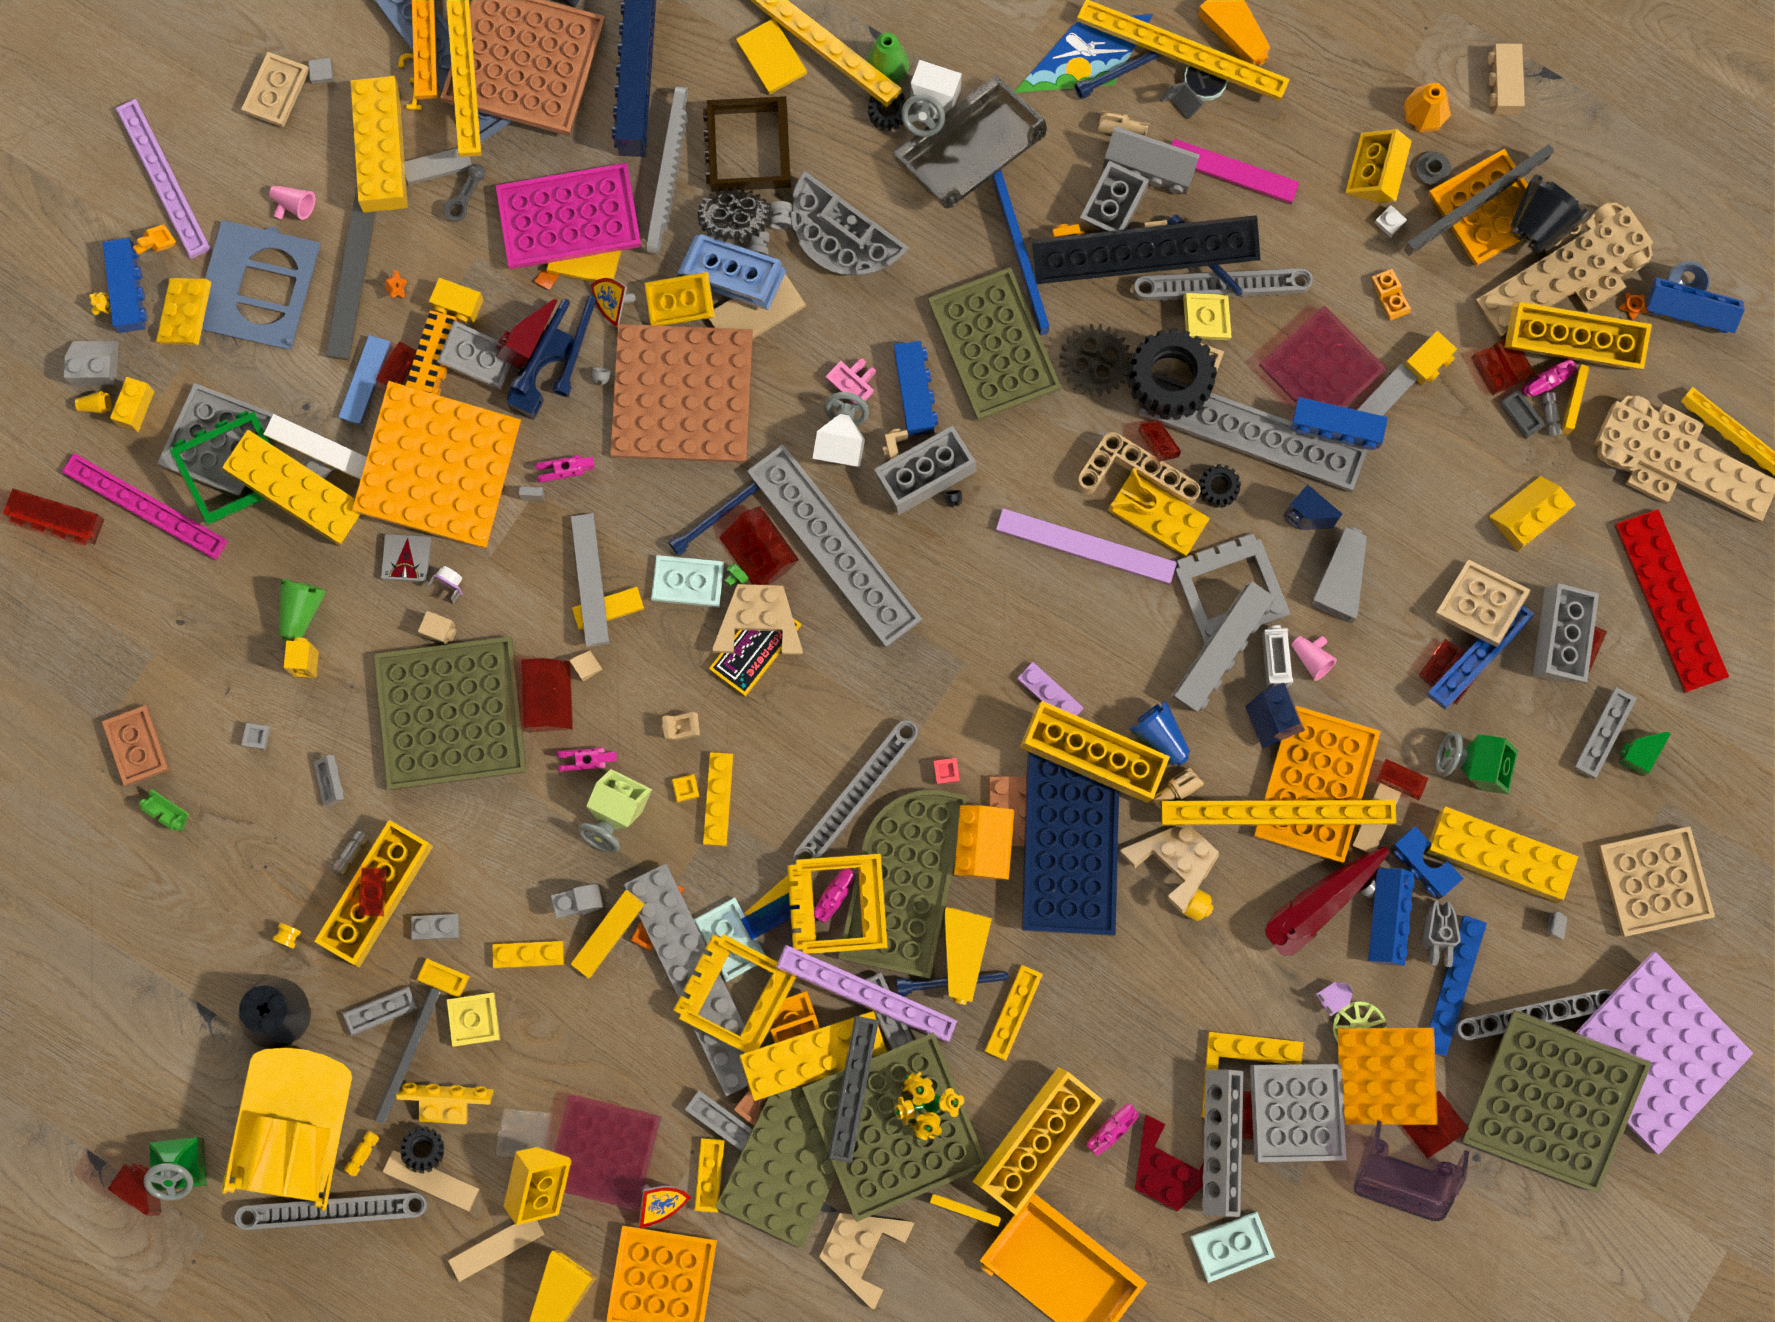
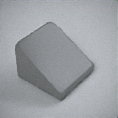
M1560 912L1550 914L1546 933L1547 937L1559 940L1564 939L1567 925V917Z

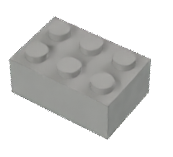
M1109 161L1080 216L1079 227L1090 233L1126 230L1147 190L1149 179Z

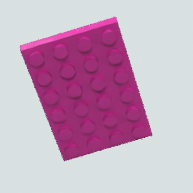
M627 163L496 185L509 270L642 247Z

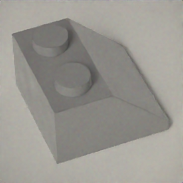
M73 341L65 355L64 378L71 386L117 385L119 342Z

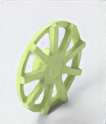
M1358 1001L1352 1002L1339 1010L1334 1019L1333 1032L1338 1042V1028H1371L1382 1024L1383 1028H1387L1383 1014L1378 1008L1370 1003ZM1354 1006L1356 1019H1352L1344 1011ZM1359 1006L1369 1007L1364 1018L1360 1017ZM1374 1010L1380 1017V1020L1369 1023L1367 1020ZM1341 1015L1350 1022L1349 1026L1338 1025Z

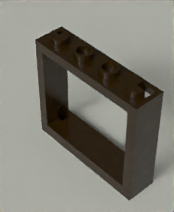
M786 96L707 100V109H703L704 122H708V129H704V141L709 142V150H705V163H709L710 171H706V184L711 185V191L791 188ZM778 112L781 176L718 179L715 115Z

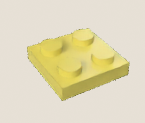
M1186 293L1183 296L1185 329L1190 332V337L1194 338L1197 335L1204 340H1229L1232 338L1228 295Z
M495 993L447 999L452 1047L500 1040Z

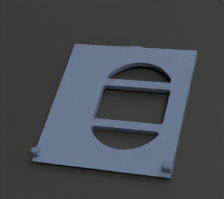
M222 220L205 279L212 283L202 330L291 350L321 243L281 234L276 227H268L266 230ZM266 249H278L288 253L295 260L298 270L250 260V258ZM250 267L296 278L289 306L240 296L239 291L246 268ZM241 303L285 313V316L271 324H255L246 320L240 314L237 304Z

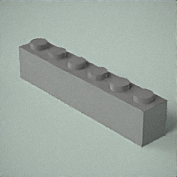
M1253 581L1247 582L1171 696L1192 711L1198 712L1199 709L1203 710L1210 700L1208 695L1212 690L1216 691L1222 683L1221 676L1225 671L1228 672L1235 663L1233 658L1237 652L1241 653L1247 646L1248 641L1246 639L1249 634H1254L1261 624L1259 622L1263 614L1267 615L1273 607L1274 603H1272L1274 596Z

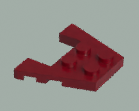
M1146 1114L1144 1117L1135 1190L1178 1212L1203 1187L1204 1160L1198 1170L1156 1148L1155 1145L1166 1124Z

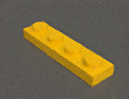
M710 752L703 845L727 847L733 754Z

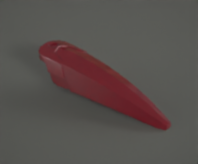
M1382 846L1352 861L1296 895L1294 900L1274 912L1273 917L1266 924L1265 934L1277 951L1284 956H1292L1316 937L1317 932L1368 881L1390 853L1386 846Z

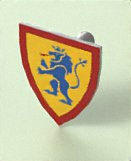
M614 278L598 279L590 284L592 294L596 298L597 307L602 315L618 328L623 304L634 302L635 295L633 293L626 294L627 286Z
M647 1184L643 1185L640 1189L642 1192L639 1228L651 1226L669 1218L690 1200L691 1195L675 1186L650 1188Z

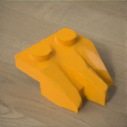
M807 991L785 999L770 1028L775 1043L820 1029Z

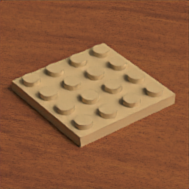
M1690 826L1598 847L1622 938L1715 917Z

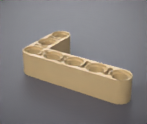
M1110 432L1104 436L1081 471L1077 482V488L1081 493L1085 495L1092 494L1115 462L1130 472L1133 468H1136L1137 474L1187 505L1194 504L1200 494V486L1196 481L1115 432ZM1109 441H1113L1117 444L1118 447L1116 449H1110L1107 447L1106 443ZM1133 453L1137 459L1129 461L1125 455ZM1103 460L1106 466L1099 468L1094 464V461ZM1146 465H1152V466H1154L1155 469H1156V472H1154V473H1149V472H1147V471L1145 470V466H1146ZM1172 477L1175 480V484H1166L1164 478ZM1084 478H1090L1093 480L1094 484L1091 486H1086L1083 484L1082 480ZM1192 489L1195 495L1188 497L1184 494L1183 490Z

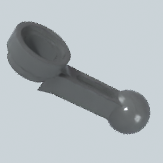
M473 164L469 167L468 178L458 199H451L445 204L444 213L450 221L459 222L466 217L467 204L478 182L485 177V169L482 165ZM454 206L462 208L459 216L451 215V209Z

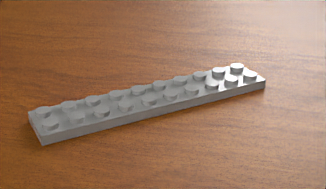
M1154 372V382L1164 390L1178 392L1190 386L1189 384ZM1211 393L1209 399L1205 401L1199 411L1195 410L1193 415L1189 417L1182 415L1181 419L1173 420V416H1168L1167 420L1160 419L1161 415L1157 413L1152 416L1148 414L1149 409L1146 407L1139 412V416L1349 492H1352L1367 453V449L1355 444L1345 445L1340 443V440L1332 438L1330 440H1323L1318 438V435L1310 433L1308 435L1298 434L1295 430L1290 429L1291 421Z
M781 445L747 471V474L758 485L759 489L885 648L889 647L922 621L920 615L784 445Z
M664 864L625 883L624 886L626 890H629L645 903V906L638 915L678 998L683 996L689 999L691 995L683 990L692 974L699 978L702 974L694 969L702 954L704 953L710 957L711 955L705 949L706 945L667 864ZM719 974L698 1015L740 1036L745 1025ZM692 1026L726 1097L747 1087L748 1084L738 1056L745 1053Z

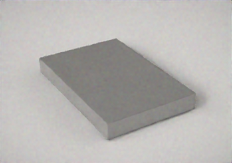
M456 321L452 324L437 361L440 365L498 390L501 389L511 365L496 357L499 349L495 347L499 340Z

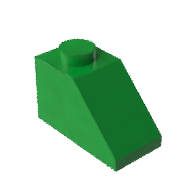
M1666 731L1635 739L1629 744L1625 743L1619 753L1622 756L1619 763L1641 776L1649 774L1671 733Z

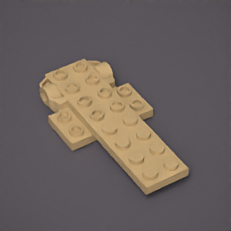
M1607 203L1597 209L1586 223H1582L1546 252L1548 256L1476 299L1475 302L1499 338L1507 334L1512 303L1524 302L1552 307L1574 293L1585 311L1589 312L1626 288L1620 277L1636 272L1649 263L1653 255L1651 246L1654 242L1629 206L1624 208L1618 203Z
M1626 396L1621 402L1616 401L1611 405L1594 445L1598 446L1597 457L1609 466L1630 473L1625 483L1626 485L1667 504L1677 483L1758 523L1763 521L1775 494V479L1697 441L1704 426L1703 423L1665 404L1661 405L1659 411H1657L1650 405L1647 399L1640 396Z

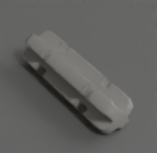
M1548 392L1542 395L1543 404H1545L1546 422L1549 425L1548 432L1550 436H1558L1562 433V427L1559 424L1558 406L1555 404L1556 396L1554 392Z
M361 831L356 832L353 836L354 840L349 842L340 855L341 859L337 860L333 865V868L341 874L346 872L349 868L348 864L353 862L362 849L361 845H364L368 840V836Z

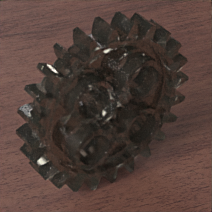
M733 187L732 191L724 188V192L716 190V195L709 193L708 199L703 198V203L699 204V210L697 211L698 224L702 227V231H707V236L714 234V240L721 237L724 243L727 239H731L732 243L736 239L743 243L744 238L751 241L752 235L759 237L760 231L765 232V226H769L770 220L769 205L766 204V199H761L760 194L753 196V190L746 193L745 188H742L740 191H737L736 187Z
M1090 324L1088 331L1082 326L1080 334L1074 330L1073 338H1066L1068 345H1062L1064 352L1060 353L1059 356L1060 359H1063L1059 367L1065 368L1062 371V376L1069 375L1066 383L1074 382V390L1079 386L1082 387L1081 394L1086 390H1089L1091 397L1094 391H1097L1100 397L1103 390L1111 394V387L1118 390V382L1124 384L1126 381L1124 376H1129L1127 368H1129L1131 362L1128 360L1132 358V353L1126 352L1129 350L1130 345H1123L1125 337L1117 338L1119 331L1111 334L1110 326L1105 331L1102 330V324H1099L1097 330H1094V326ZM1092 343L1095 345V348L1088 350L1084 347V344ZM1113 351L1116 357L1108 358L1105 352ZM1095 357L1099 358V361H1097V363L1092 362L1095 359ZM1082 362L1086 364L1087 368L1080 370L1075 364ZM1105 371L1108 376L1100 378L1096 372Z

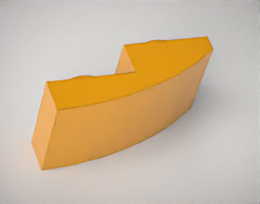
M1393 269L1372 276L1374 288L1389 321L1409 314L1411 308L1401 292L1402 286Z

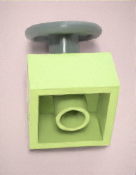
M610 769L596 782L586 806L598 822L596 825L590 823L581 824L578 827L580 836L591 846L607 853L618 852L620 850V843L612 835L614 830L629 827L642 814L652 789Z

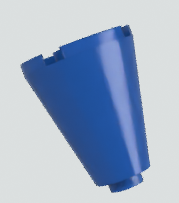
M1162 701V707L1156 704L1137 719L1140 723L1136 727L1132 724L1129 730L1151 749L1170 756L1168 763L1180 766L1189 759L1188 754L1190 750L1166 701Z

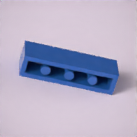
M130 238L103 242L112 324L118 333L146 329L145 321H148L147 311L143 308L142 300H145V293L143 287H140V279L143 278L141 267L137 263V258H140V254H137L132 248L135 244Z
M1656 277L1646 300L1647 310L1654 315L1662 316L1664 314L1671 316L1677 321L1683 322L1686 320L1693 322L1699 327L1709 326L1721 333H1735L1745 311L1742 300Z
M921 341L894 344V355L908 436L934 433V425H938L937 412H932L931 407L935 400L933 390L928 388V382H931L930 369H925L924 361H928L926 347L922 348Z
M1299 397L1295 404L1290 429L1295 430L1296 433L1301 435H1308L1310 433L1318 435L1317 437L1323 440H1330L1332 438L1340 440V443L1345 445H1353L1354 443L1362 445L1364 449L1375 450L1379 449L1383 443L1388 417Z
M1377 868L1368 956L1369 962L1380 965L1405 966L1408 954L1407 939L1410 932L1409 919L1412 910V889L1415 883L1413 872L1404 869Z

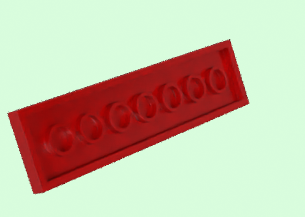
M1659 509L1614 525L1684 694L1727 679L1729 677Z

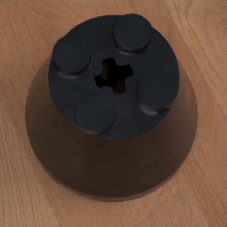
M1535 174L1530 180L1510 224L1512 228L1510 234L1519 241L1522 239L1529 243L1528 247L1539 254L1541 251L1547 252L1580 226L1590 214L1586 209L1582 211L1579 208V201L1554 182L1550 183L1547 181L1544 183L1541 181L1543 177Z
M267 978L252 985L244 994L239 1006V1023L246 1037L256 1045L269 1049L282 1048L299 1040L305 1033L311 1018V1008L306 994L296 983L284 978ZM262 1006H265L268 1009H270V1013L267 1014L266 1012L261 1011Z

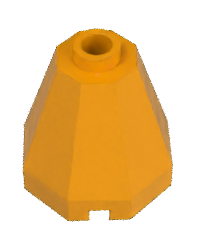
M1429 83L1417 87L1403 104L1405 121L1409 125H1414L1418 132L1438 131L1451 115L1449 97L1446 89L1439 83Z

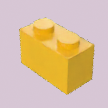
M439 278L429 303L435 312L454 316L458 322L464 324L467 322L474 324L484 299L481 292Z
M1436 331L1406 361L1404 366L1418 378L1417 382L1422 386L1427 381L1432 383L1440 374L1438 370L1442 366L1447 368L1454 361L1455 357L1453 355L1457 348L1440 332Z
M126 377L110 419L117 426L139 432L155 391L148 383Z
M294 638V641H286L284 669L293 677L316 678L319 651L305 638Z

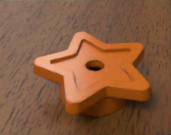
M394 270L392 277H388L385 282L386 291L390 294L391 298L397 295L401 298L405 297L404 287L407 280L402 279L399 272Z
M1626 292L1625 303L1619 309L1628 312L1630 319L1634 320L1638 314L1648 312L1644 302L1645 295H1631Z

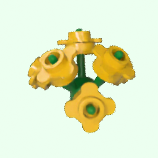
M921 1072L916 1075L911 1073L909 1076H905V1081L903 1082L905 1087L902 1091H908L911 1095L913 1094L914 1098L911 1102L910 1100L904 1101L903 1097H898V1105L895 1106L896 1117L899 1120L902 1119L903 1124L906 1126L908 1125V1120L915 1117L916 1110L925 1108L927 1112L918 1115L915 1126L911 1125L910 1128L915 1131L913 1135L918 1137L919 1140H927L928 1137L934 1139L935 1136L932 1134L940 1135L942 1129L939 1127L940 1118L936 1114L937 1111L942 1110L949 1113L951 1117L958 1116V1110L964 1104V1097L954 1093L952 1088L946 1089L942 1096L935 1094L930 1079H922L920 1077Z

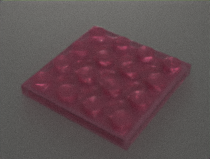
M1325 305L1259 364V367L1295 403L1301 397L1345 408L1387 370Z
M569 1094L554 1153L567 1156L572 1160L564 1193L638 1211L661 1116Z

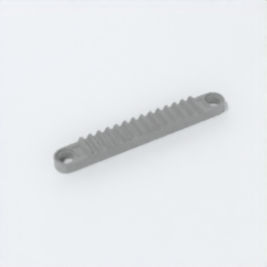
M676 86L649 228L647 253L659 254L663 232L668 230V222H670L669 214L672 212L670 206L673 205V189H676L675 181H677V173L679 172V156H682L681 148H683L684 132L686 131V123H688L687 113L685 112L688 97L687 87Z
M1306 269L1227 272L1242 288L1243 293L1240 296L1243 298L1259 295L1264 297L1266 295L1301 294L1307 292L1313 282L1312 274ZM1215 273L1142 276L1136 280L1133 289L1134 295L1143 301H1175L1177 299L1183 301V296L1186 293L1228 295V298L1240 297L1236 296ZM1303 276L1306 278L1307 284L1299 286L1295 283V278ZM1147 283L1150 285L1151 291L1144 294L1140 292L1139 285Z
M904 720L897 724L797 848L793 857L795 865H797L796 860H798L799 855L803 852L810 853L812 859L821 858L828 851L830 846L915 742L918 729L913 722ZM905 726L913 730L912 737L908 739L900 736V730Z
M408 1193L328 1199L325 1211H321L320 1207H314V1201L248 1205L237 1210L235 1223L243 1230L415 1218L425 1214L428 1209V1202L422 1194ZM414 1198L419 1199L422 1203V1207L418 1212H412L409 1209V1202ZM246 1211H251L254 1214V1221L250 1225H246L242 1221V1215Z

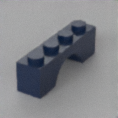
M556 329L529 379L530 389L526 396H522L510 389L506 400L511 410L533 420L536 418L544 402L542 394L536 388L537 375L547 364L565 361L573 343L572 335ZM543 330V332H542V334H541V336H540V338H539V340H538V343H539L540 339L542 338V336H543L545 330ZM524 369L519 371L518 376H521Z

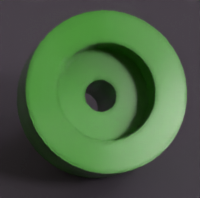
M732 563L726 569L730 575L725 579V582L730 587L736 581L739 584H744L749 579L735 563Z

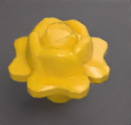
M95 292L89 295L90 303L93 305L91 309L93 314L99 315L101 312L109 314L111 312L108 294Z

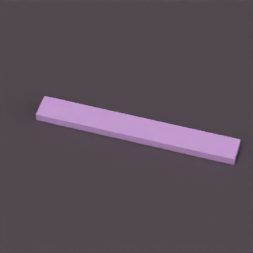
M133 99L117 107L116 110L189 257L193 259L211 250L138 101Z
M1004 508L996 528L997 532L1167 585L1171 584L1177 564L1175 561Z
M784 946L776 966L779 970L922 1033L930 1034L934 1032L938 1040L945 1043L950 1042L957 1020L792 947Z

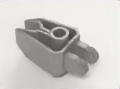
M1436 900L1430 906L1426 916L1422 946L1429 950L1431 965L1436 966L1438 964L1439 951L1444 952L1445 967H1451L1453 964V948L1461 941L1456 912L1452 904L1447 901L1443 905L1441 915L1439 903Z

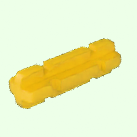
M368 1131L365 1134L364 1142H360L350 1158L352 1161L348 1162L345 1166L344 1171L349 1175L357 1176L360 1171V1165L363 1166L373 1150L371 1147L375 1146L378 1142L379 1137L373 1132Z

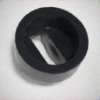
M950 490L944 493V500L947 506L953 508L954 503L957 507L960 506L962 503L961 490Z

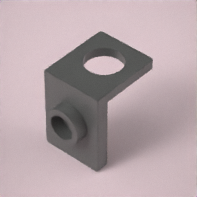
M1186 82L1172 85L1159 99L1161 102L1172 100L1187 119H1190L1204 104Z

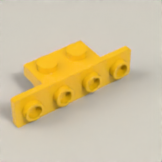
M409 1082L401 1084L398 1094H396V1099L419 1101V1122L467 1124L468 1104H491L494 1090L482 1086L466 1088L460 1085L448 1087L439 1086L438 1084L416 1085Z

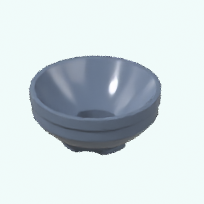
M1685 261L1677 264L1671 269L1667 279L1671 282L1705 291L1708 290L1710 284L1709 274L1705 267L1694 261ZM1684 272H1692L1695 275L1694 279L1690 282H1684L1681 279V275Z

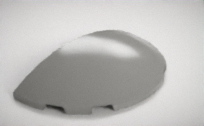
M803 172L793 193L794 203L793 211H791V221L800 246L818 265L842 275H867L892 265L909 249L907 245L852 207L809 173Z

